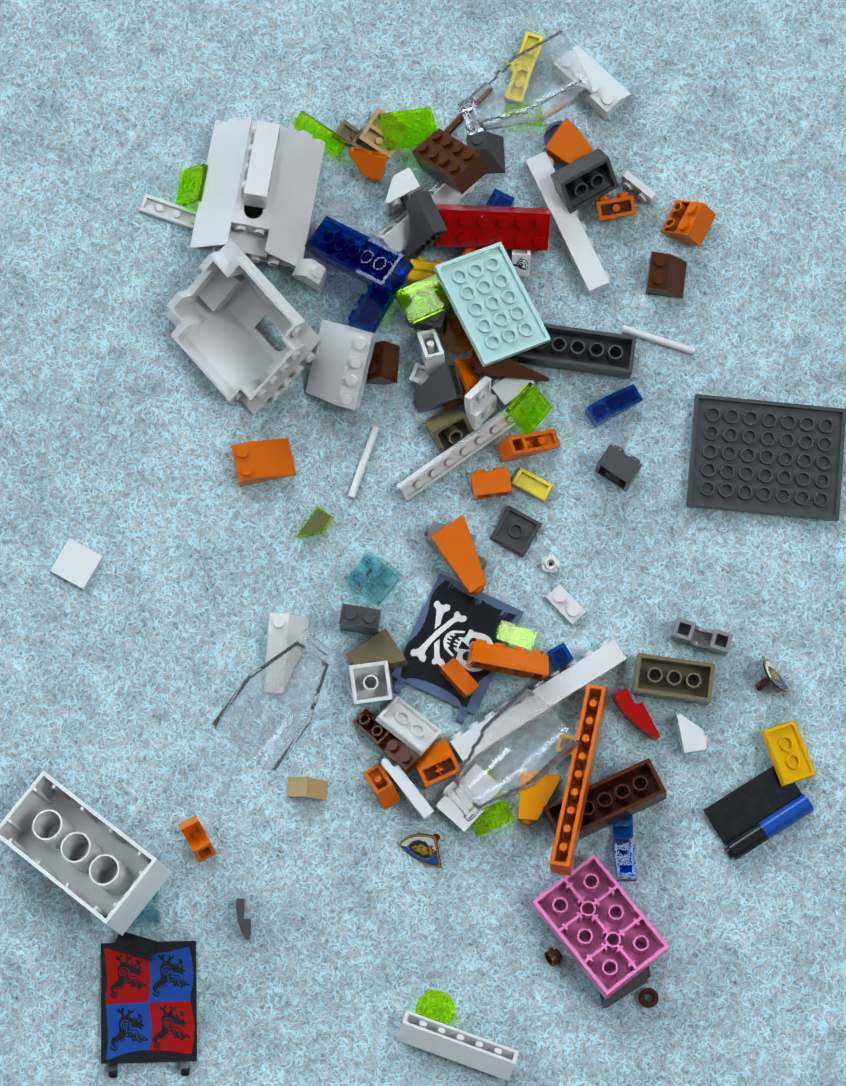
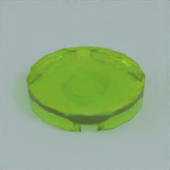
M432 990L420 997L416 1005V1014L449 1025L455 1016V1006L448 994Z

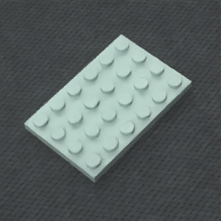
M501 242L434 266L433 270L483 367L550 342L551 338Z

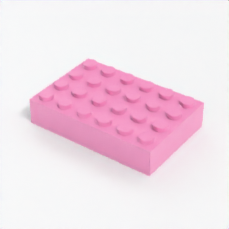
M595 854L571 872V876L566 875L532 901V908L605 999H608L668 952L669 945Z

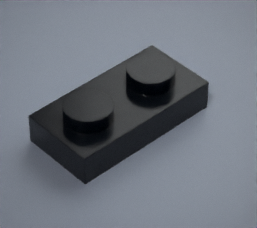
M127 932L122 936L118 933L114 950L152 961L158 942Z

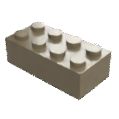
M638 653L635 661L631 694L709 705L712 696L715 664Z

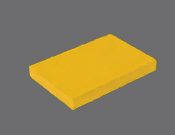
M795 720L760 732L782 787L816 775Z

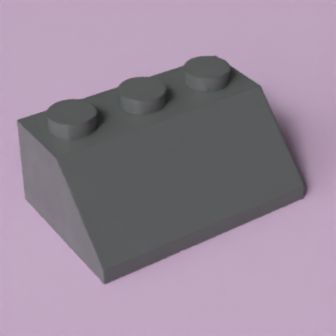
M599 148L550 174L554 187L570 214L619 187L609 157Z

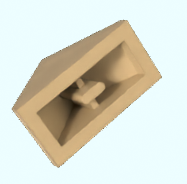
M289 777L287 797L326 801L328 781L311 777Z

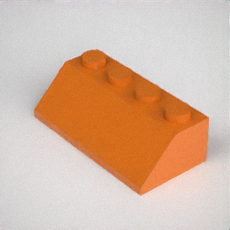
M476 639V641H472L469 645L467 667L535 680H543L549 676V656L543 655V651L532 650V652L524 651L525 648L513 646L512 649L507 648L506 644L503 643L487 644V641L482 639Z

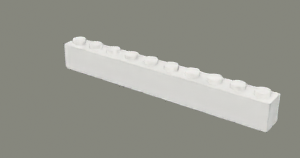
M609 640L604 641L598 645L600 649L595 652L592 650L582 655V660L570 662L566 665L567 669L563 672H560V670L550 675L551 679L544 683L543 680L533 686L535 689L528 693L527 690L517 696L518 700L513 703L508 701L501 706L502 710L497 713L492 711L484 716L486 720L481 723L476 721L468 726L469 730L465 733L460 731L453 735L450 745L460 761L464 763L581 690L587 684L592 683L624 663L626 657L615 640L611 642Z

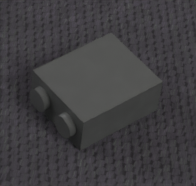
M342 603L339 620L340 630L372 636L378 634L381 610Z

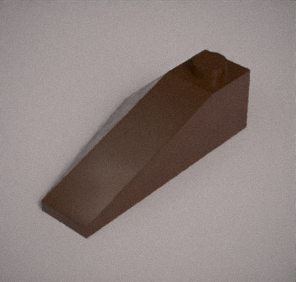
M473 348L470 365L475 367L473 371L480 375L487 373L495 376L546 382L550 379L509 358L483 367Z

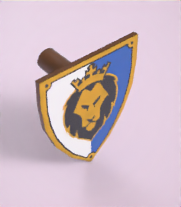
M766 658L763 661V667L767 677L755 684L757 690L760 691L772 683L783 692L789 691L790 689L770 660Z
M413 834L404 838L399 843V846L415 860L428 866L442 868L437 843L440 839L438 834Z

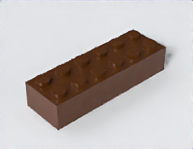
M649 758L589 786L579 839L667 799V791ZM563 798L543 807L544 815L554 835H556Z

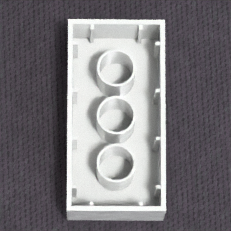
M44 770L0 823V840L121 936L172 873L158 859Z

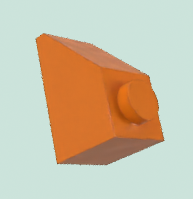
M351 147L349 155L362 175L368 177V180L371 181L382 180L388 154Z
M380 764L363 772L364 777L384 810L401 801L393 783Z

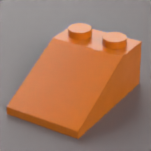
M288 438L250 441L231 445L240 487L296 475Z

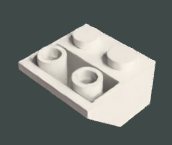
M410 167L392 177L386 197L385 212L387 215L400 212L402 207L406 206L405 202L410 198V194L420 190V185Z

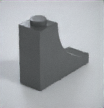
M415 191L410 194V198L405 202L410 220V234L408 243L401 253L403 260L419 257L447 231L429 191Z

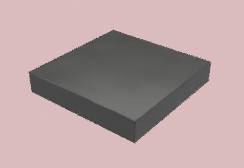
M508 506L490 539L524 557L542 523Z

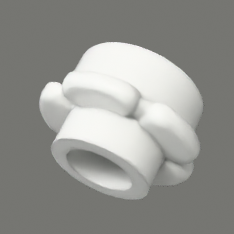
M548 555V557H544L541 561L542 570L546 573H555L557 568L560 567V561L554 555Z

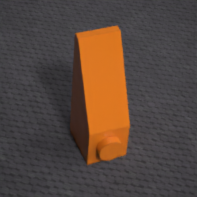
M554 429L507 437L497 444L502 463L519 460L560 447Z

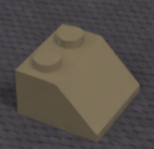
M457 404L424 423L440 453H443L473 431L465 412Z

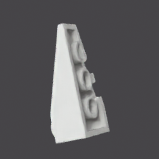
M270 612L263 692L283 694L308 638V618Z

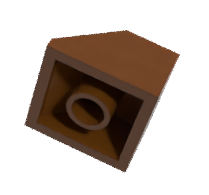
M651 252L645 294L683 299L687 262L671 254Z

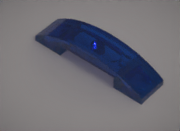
M631 815L613 824L614 862L617 882L637 881L633 843V816Z

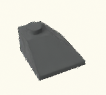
M487 131L467 132L466 145L482 155L490 170L486 174L505 173L503 136Z

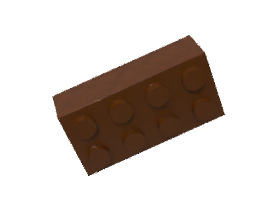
M440 128L412 151L422 169L460 194L467 191L490 171L481 154Z

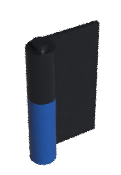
M772 766L703 811L725 845L724 851L728 858L737 860L814 811V808L809 799L800 792L795 782L782 787L774 766Z

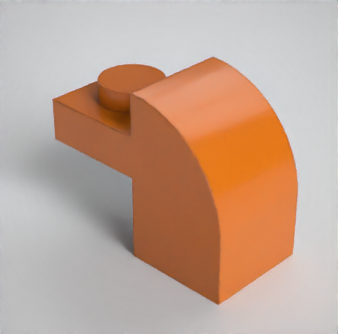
M197 816L179 824L199 863L217 854Z

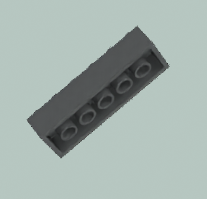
M543 323L551 338L550 342L519 353L518 363L630 379L637 336Z

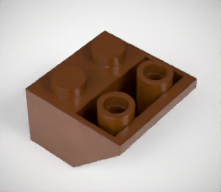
M387 341L375 342L366 384L387 385L397 383L400 346Z

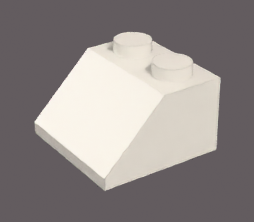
M388 660L349 665L354 704L394 699Z

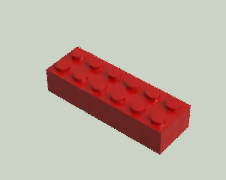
M436 204L447 231L434 242L435 246L484 248L501 242L504 249L548 251L550 212L548 208Z

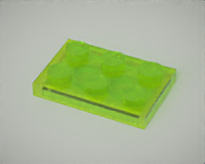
M431 107L381 113L378 115L387 151L418 147L433 132L437 131Z

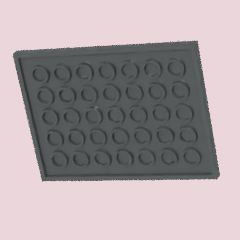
M695 394L686 506L838 521L846 409Z

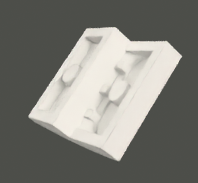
M484 376L464 396L466 415L472 429L475 431L497 410V396L491 393V378Z

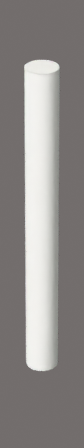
M623 325L621 331L622 333L637 336L638 338L691 355L695 351L694 347Z
M372 426L348 494L349 498L355 499L380 429L376 426Z

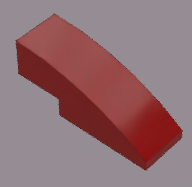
M627 688L612 695L611 698L617 708L635 728L653 740L659 739L660 735L643 702L635 705Z

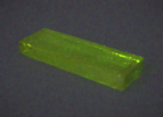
M300 111L294 122V129L300 131L303 129L313 135L312 138L325 141L324 149L337 158L341 155L348 142L304 111Z

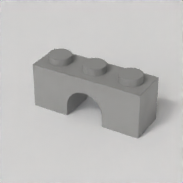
M677 617L670 639L726 656L733 634L718 629H704L697 626L695 622Z

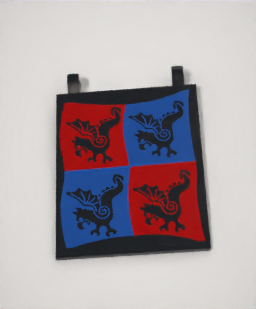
M196 941L158 942L152 961L114 950L115 943H101V1064H109V1077H118V1064L181 1062V1075L189 1076V1062L197 1061Z

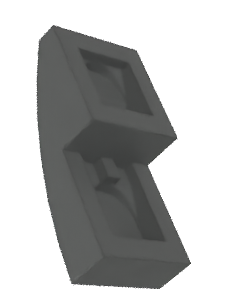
M236 898L238 923L244 938L250 940L251 919H244L245 899Z

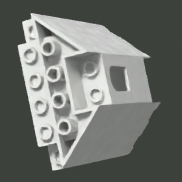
M248 115L247 119L244 120L240 117L228 118V122L215 120L190 248L214 253L220 251L231 238L253 263H260L262 261L267 262L270 266L277 267L283 265L295 268L299 258L304 257L325 141L312 138L313 135L303 129L301 131L294 129L295 125L291 122L289 128L280 127L266 209L263 208V213L260 217L252 219L244 213L245 205L244 198H241V186L245 175V164L248 159V148L251 143V131L253 126L256 127L257 122L252 121L253 115Z
M230 238L220 251L210 253L200 264L199 268L202 272L187 290L176 293L166 305L170 309L166 316L176 326V329L171 334L173 339L229 402L236 399L241 400L254 415L272 400H277L282 395V392L293 384L292 378L304 370L303 366L317 358L321 338ZM265 316L284 335L282 339L286 342V347L282 351L276 350L256 328Z

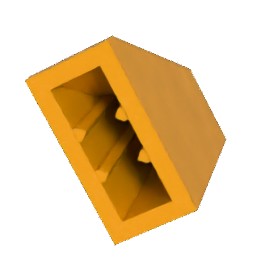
M521 772L517 820L521 821V824L533 825V822H537L543 807L546 806L559 783L561 775Z

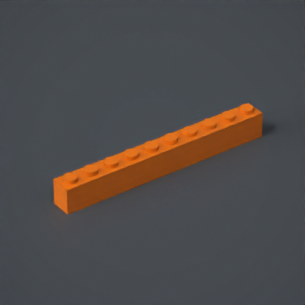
M587 684L549 863L551 873L571 876L608 698L607 688L604 686Z

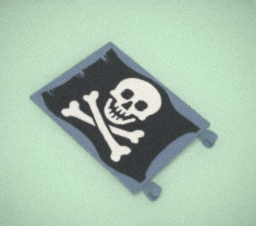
M440 573L402 651L409 665L395 668L391 674L392 677L397 679L393 692L400 694L404 683L418 688L460 708L456 722L462 724L468 712L473 715L476 714L495 674L494 671L466 666L470 643L476 641V639L486 640L487 644L503 643L507 647L522 617L523 611L482 592L476 596L474 594L469 596L459 581ZM453 657L480 685L466 699L461 696L439 671L440 666L445 665Z

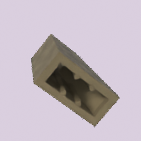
M386 628L347 653L349 658L347 661L348 665L387 660L389 669L409 665Z

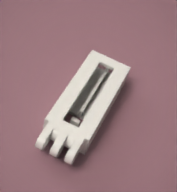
M382 759V768L423 821L434 813L432 807L399 765L393 767L388 759Z

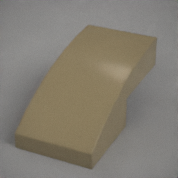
M346 120L342 121L333 135L349 147L365 150L371 148V146L359 139L363 130H358Z

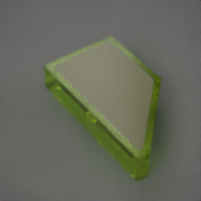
M317 507L298 534V537L304 538L323 534L333 520V516Z

